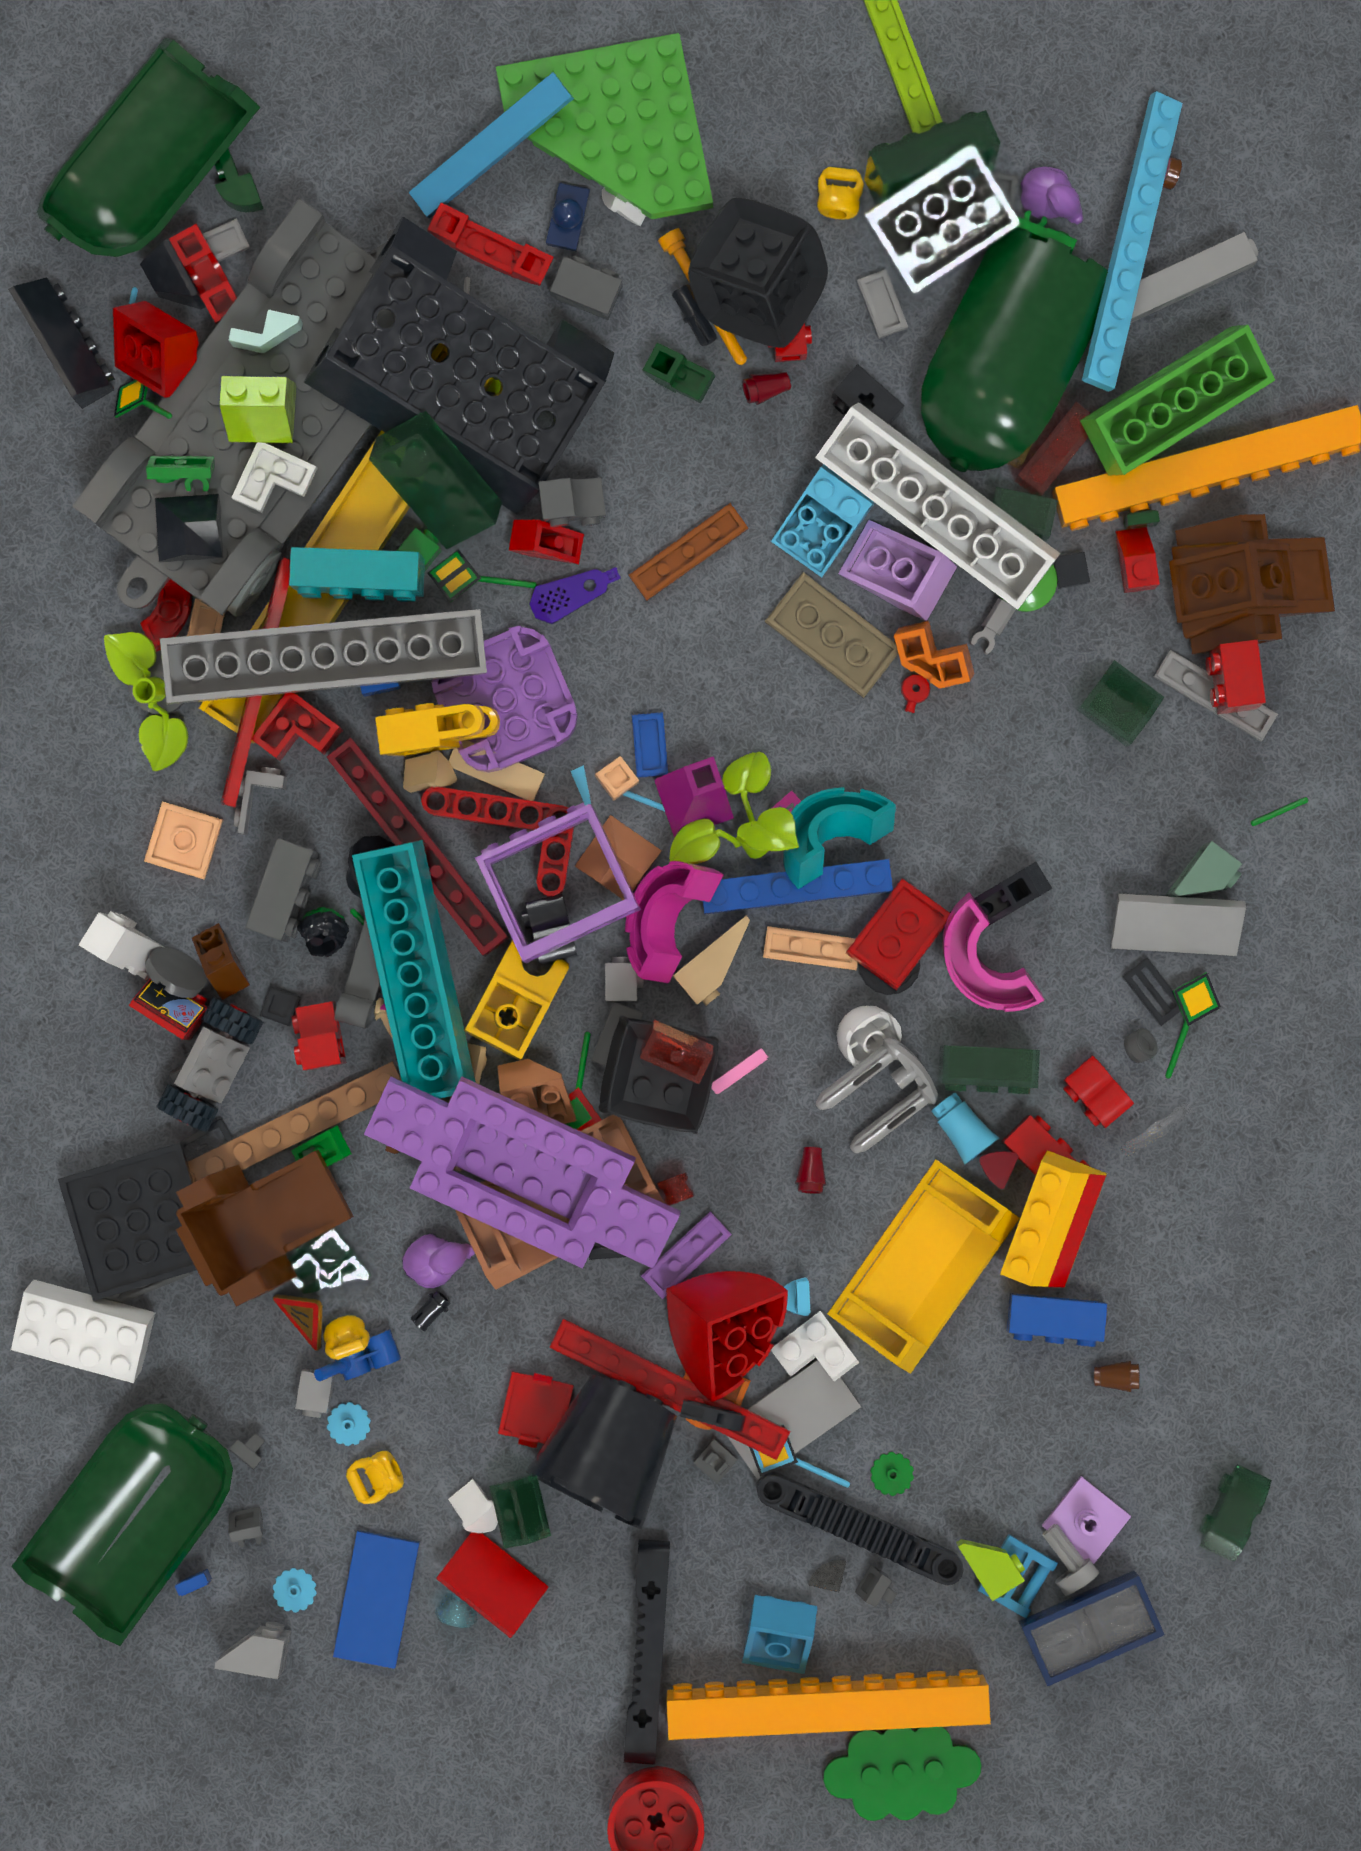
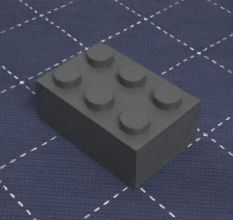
M279 838L276 839L245 926L246 929L287 943L290 937L296 938L298 934L297 926L300 921L297 920L300 908L306 909L312 891L307 889L311 878L317 879L322 866V861H319V854L317 852Z

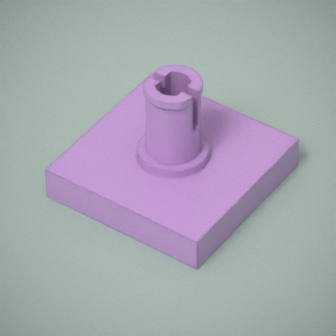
M1080 1476L1044 1521L1042 1527L1048 1530L1050 1526L1057 1524L1084 1560L1089 1558L1094 1564L1131 1516Z

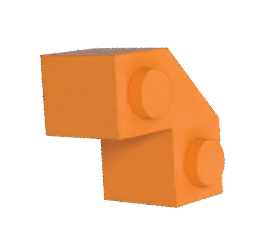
M929 621L899 627L894 634L901 665L911 672L915 671L928 679L936 687L945 688L970 682L975 673L967 644L936 650Z

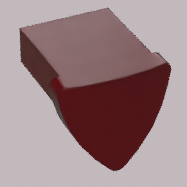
M999 1151L979 1157V1162L985 1175L999 1189L1005 1188L1017 1162L1018 1154Z

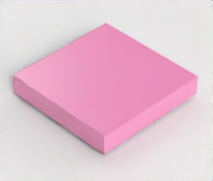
M760 1048L713 1081L712 1090L715 1094L721 1093L768 1060V1056Z

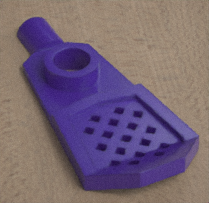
M615 567L603 573L594 569L535 587L529 604L536 619L554 624L606 593L608 584L621 579ZM586 581H594L596 588L593 591H586L584 589Z

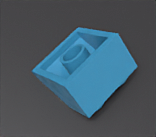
M755 1595L742 1663L804 1674L814 1638L817 1606L804 1602L776 1599L772 1596Z

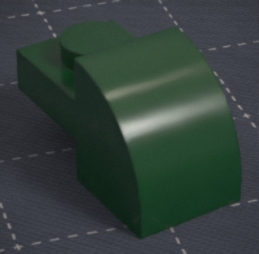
M228 148L220 157L219 162L215 164L220 181L226 180L215 185L219 195L229 207L240 212H255L264 209L251 173L239 176L232 154Z
M659 343L654 347L642 369L656 383L699 403L704 399L715 378L713 372L687 360L684 355Z

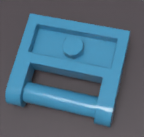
M1008 1534L1001 1548L1005 1549L1009 1556L1017 1555L1025 1568V1571L1020 1573L1022 1577L1032 1560L1039 1563V1566L1018 1601L1011 1598L1017 1586L995 1601L1020 1616L1027 1618L1031 1611L1029 1608L1050 1570L1054 1571L1058 1562ZM980 1583L977 1590L989 1597Z

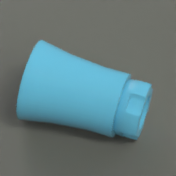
M956 1092L931 1110L933 1115L939 1120L937 1123L955 1146L964 1165L972 1161L999 1139L976 1116L965 1101L962 1102Z

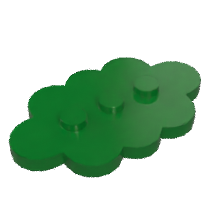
M945 1727L916 1728L915 1730L912 1728L885 1729L883 1733L877 1730L857 1731L852 1735L848 1742V1755L835 1757L827 1763L823 1773V1780L826 1789L831 1795L842 1799L852 1798L855 1811L866 1820L877 1821L883 1819L889 1813L900 1820H910L915 1818L922 1810L934 1815L948 1812L956 1802L957 1788L970 1786L978 1779L981 1773V1762L979 1755L971 1747L960 1744L952 1745L950 1734Z

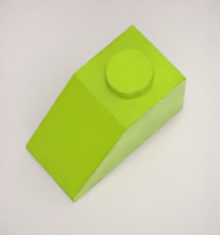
M964 1539L956 1542L992 1601L1025 1581L1020 1574L1025 1571V1568L1016 1554L1009 1556L1003 1548Z

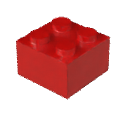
M1258 640L1219 644L1209 652L1210 657H1206V670L1208 676L1213 677L1214 688L1210 689V701L1212 707H1217V715L1256 710L1266 703Z

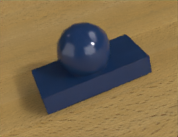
M559 183L546 245L577 252L590 189Z

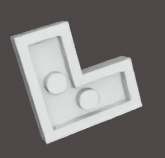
M257 442L231 498L262 513L275 484L304 497L317 471V467L271 445Z
M821 1311L771 1349L790 1376L816 1357L835 1382L859 1363Z

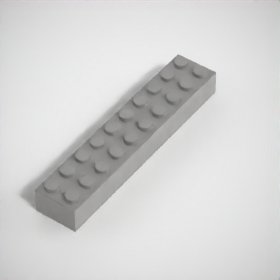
M480 609L160 639L167 705L463 677L487 673Z

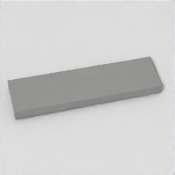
M1169 650L1154 678L1217 715V707H1212L1210 701V689L1214 688L1213 677L1208 676L1207 671ZM1262 705L1256 710L1218 714L1217 716L1257 740L1262 741L1278 714Z

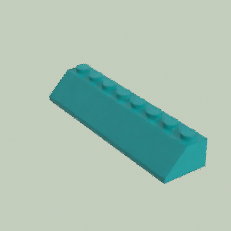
M423 840L352 855L401 1080L436 1098L450 1097L453 1095L461 1076L475 1083L476 1081Z

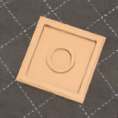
M162 801L144 862L205 880L223 819Z

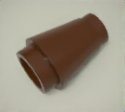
M1131 1361L1094 1367V1385L1132 1392V1389H1139V1364H1131Z

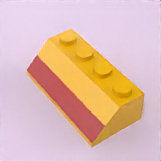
M1047 1150L1040 1163L1000 1274L1028 1286L1065 1288L1107 1173Z

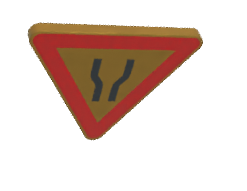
M275 1295L273 1297L274 1302L311 1347L318 1351L321 1348L322 1303L316 1299Z

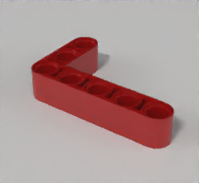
M431 787L423 793L421 798L424 810L435 817L520 830L526 829L527 831L539 828L538 823L559 812L568 814L566 811L568 807L443 787ZM434 794H442L445 798V804L439 810H432L428 805L429 798ZM466 798H471L476 802V809L470 815H464L459 810L461 801ZM496 803L505 804L507 807L506 816L500 820L493 819L490 815L491 807ZM527 808H534L538 811L539 817L533 824H525L521 820V814ZM575 826L542 842L537 887L547 897L561 894L565 889ZM554 843L562 844L565 848V854L559 860H552L547 855L548 848ZM549 874L557 875L560 879V885L555 891H547L543 887V879Z

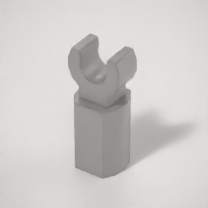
M998 598L981 625L984 628L983 631L973 636L970 645L974 646L977 640L985 639L988 642V647L984 654L988 655L991 653L995 646V635H1001L1016 608Z

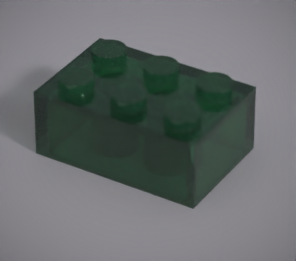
M942 1045L939 1046L938 1083L945 1084V1090L966 1091L967 1085H977L976 1092L998 1093V1086L1008 1087V1093L1030 1094V1088H1038L1040 1050Z

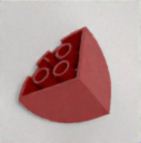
M721 1271L700 1275L666 1288L668 1321L676 1352L692 1383L710 1402L723 1398L745 1382L743 1377L755 1364L760 1367L773 1348L774 1344L771 1343L777 1327L783 1326L788 1302V1290L776 1281L750 1272Z

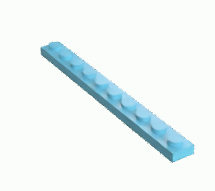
M1157 91L1149 97L1082 381L1108 392L1115 389L1183 104Z

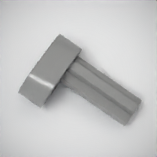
M1057 1524L1050 1526L1048 1530L1042 1533L1043 1537L1068 1569L1055 1581L1065 1596L1081 1589L1099 1574L1098 1569L1089 1558L1085 1560L1082 1558Z

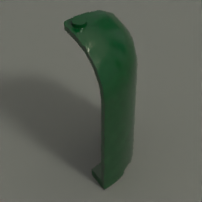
M164 38L48 185L37 210L39 219L47 224L44 230L58 242L64 237L93 255L119 257L141 250L160 234L261 107L237 85L226 81L219 75L215 77L212 75L210 77L202 72L206 68L205 65L189 54L173 39Z
M1011 228L997 229L928 366L921 388V414L927 435L939 452L950 461L949 464L953 469L959 472H966L967 470L983 471L999 468L1019 457L1038 439L1050 421L1093 335L1108 273L1107 269L1093 259L1088 258L1085 262L1070 254L1069 252L1072 247L1051 238L1048 239L1047 243L1032 239L1031 232Z
M163 1403L146 1404L126 1414L109 1432L11 1567L29 1586L45 1593L57 1602L62 1597L73 1605L75 1609L72 1613L81 1619L98 1637L121 1646L220 1510L230 1491L233 1472L228 1450L205 1430L208 1424L200 1417L192 1414L188 1418ZM170 1465L171 1472L105 1554L162 1469Z

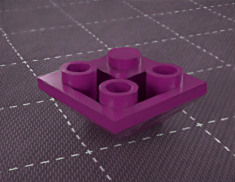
M714 756L684 766L654 780L674 838L684 826L695 820L709 819L715 826L734 819Z

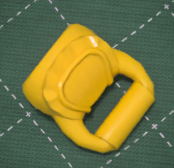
M827 167L822 171L818 178L819 197L817 201V208L821 215L832 219L845 220L854 218L858 214L860 208L859 199L863 193L864 183L861 174L857 170ZM826 179L856 182L854 188L850 186H836L834 184L827 185Z
M346 1315L331 1321L323 1333L326 1343L325 1353L331 1359L339 1360L365 1350L368 1346L370 1335L365 1330L363 1320L355 1315Z
M380 1451L371 1457L354 1461L346 1473V1478L357 1501L362 1504H375L388 1494L397 1492L404 1485V1478L394 1456L388 1451ZM359 1468L365 1470V1474H367L373 1486L372 1489L375 1490L371 1497L357 1472Z

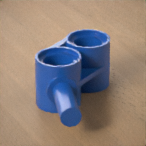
M386 1330L373 1337L370 1336L365 1350L335 1360V1362L316 1369L314 1372L316 1380L323 1381L340 1373L343 1374L346 1381L370 1372L373 1367L378 1369L400 1360L401 1357L391 1330Z

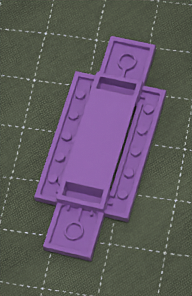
M462 1076L449 1103L396 1078L390 1077L364 1135L422 1161L410 1189L582 1269L595 1242L653 1269L680 1216L681 1211L624 1185L636 1157ZM455 1166L545 1207L570 1219L569 1223L567 1224L453 1171Z

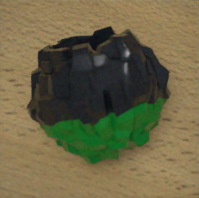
M319 907L316 910L307 912L303 916L302 920L298 923L297 930L300 932L301 937L305 939V946L312 956L329 957L344 946L347 933L349 932V925L345 922L343 915H340L333 908Z

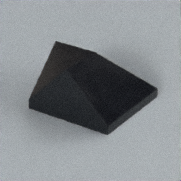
M169 239L162 241L140 263L155 293L159 298L200 310L205 308L206 306Z
M219 494L155 498L159 562L223 558Z

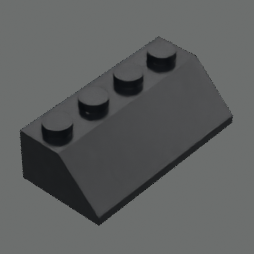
M46 277L8 289L69 394L82 409L114 391L110 383L115 380L106 363L100 366L95 358L99 351L90 336L84 339L79 329L84 325L75 310L68 312L63 302L68 300L59 283L53 286Z

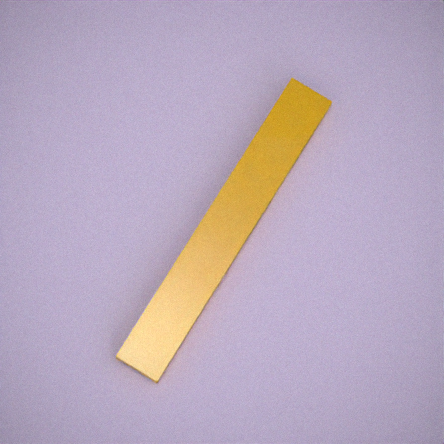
M439 343L431 354L432 359L436 362L443 361L447 356V348L444 344ZM494 377L489 378L485 382V391L493 382ZM381 431L304 548L382 551L437 465ZM289 586L279 628L334 623L349 600L334 599V596L329 595V593H321V598L317 599L303 598L302 595ZM269 602L250 630L263 629ZM285 693L262 696L253 735ZM246 697L203 701L199 709L238 733Z

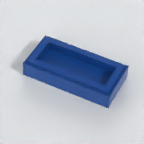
M663 712L632 715L637 778L668 774Z

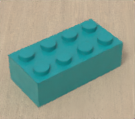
M291 547L289 586L295 589L303 598L317 599L321 598V593H329V595L334 596V599L351 600L353 599V594H359L365 597V600L384 601L385 595L393 596V598H397L396 601L415 602L416 597H424L425 559L419 552Z

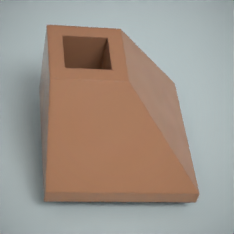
M530 1059L497 1066L501 1095L563 1124L576 1121L562 1074Z

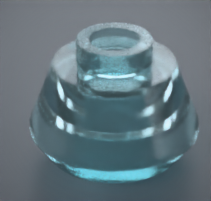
M453 1592L452 1594H445L435 1609L438 1620L450 1626L470 1628L478 1620L477 1611Z

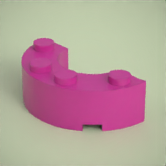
M671 861L663 867L657 866L643 878L634 892L641 910L626 916L625 932L630 933V947L626 948L633 969L641 979L663 983L670 982L682 958L674 938L677 917L685 904L693 899L710 902L723 877L722 873L710 867Z
M967 893L952 909L943 932L945 963L956 987L972 1002L987 1009L1005 1010V1012L1024 1010L1044 1001L1042 992L1024 968L1012 973H999L989 969L979 960L976 944L981 932L990 923L987 915L971 893Z

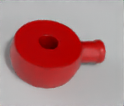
M919 674L907 676L901 684L902 696L907 700L906 712L915 713L916 704L925 701L930 694L929 681ZM914 685H917L919 687L918 692H914L912 690V687Z

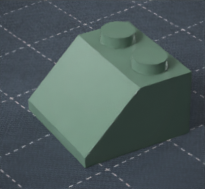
M1213 841L1205 843L1166 893V896L1185 897L1231 888L1242 874L1238 871L1242 863Z

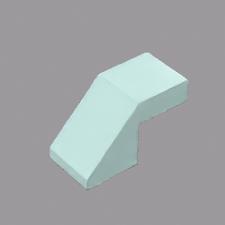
M268 310L263 334L231 328L229 342L236 348L265 353L300 331L303 323L299 316Z

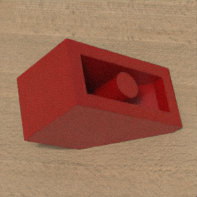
M514 520L509 551L530 557L579 565L584 534L561 526L550 527V523L542 520Z
M1147 527L1115 531L1124 593L1156 589L1160 585L1156 554Z

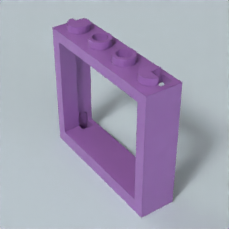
M583 802L576 806L573 805L566 810L567 815L558 819L555 816L548 817L538 823L539 828L529 833L526 829L518 831L509 836L510 842L501 846L498 843L488 845L487 848L481 850L482 855L475 857L519 955L525 963L641 910L598 815L591 804L585 806ZM589 820L625 900L528 945L492 865Z

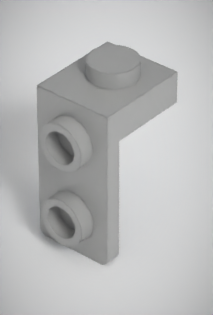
M262 767L261 772L247 770L246 778L242 777L238 794L243 796L241 809L236 808L234 816V827H238L239 834H248L255 786L286 790L287 777L280 775V769Z

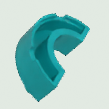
M844 787L826 789L806 797L791 811L795 820L799 847L783 850L784 868L789 879L800 889L823 874L825 849L822 844L827 840L835 837L849 836L861 839L871 845L894 830L896 804L884 796L861 789L860 793L844 792Z

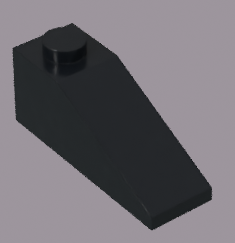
M1034 862L974 899L987 915L990 923L988 926L1051 890L1052 887L1038 863Z

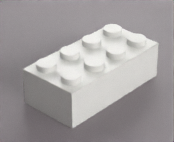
M33 1280L23 1293L11 1350L134 1383L143 1367L155 1312L104 1298L93 1301L92 1295Z

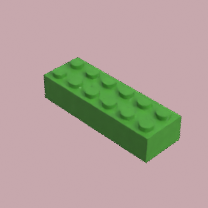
M1249 325L1231 326L1087 415L1080 422L1108 476L1125 475L1275 381V378Z

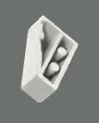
M112 911L109 914L99 912L79 943V946L105 962L120 969L126 967L129 969L128 972L134 975L137 974L145 980L149 978L145 967L148 957L154 949L164 947L136 930L135 926L137 923L123 914Z

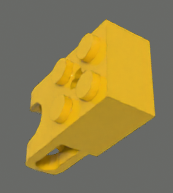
M434 703L415 705L416 711L414 709L393 708L385 710V716L375 717L380 755L407 756L460 748L459 741L490 737L497 733L500 726L499 714L494 708L472 704L444 707L443 704L434 705ZM484 713L490 719L489 726L485 730H483L485 724Z
M512 939L464 1031L509 1056L521 1060L569 969V962L558 959L545 975L538 977L530 975L524 970L521 962L522 959ZM509 1009L513 1011L511 1017L515 1019L513 1025L508 1023L505 1026L501 1023L502 1018L499 1016V1012L505 1013Z

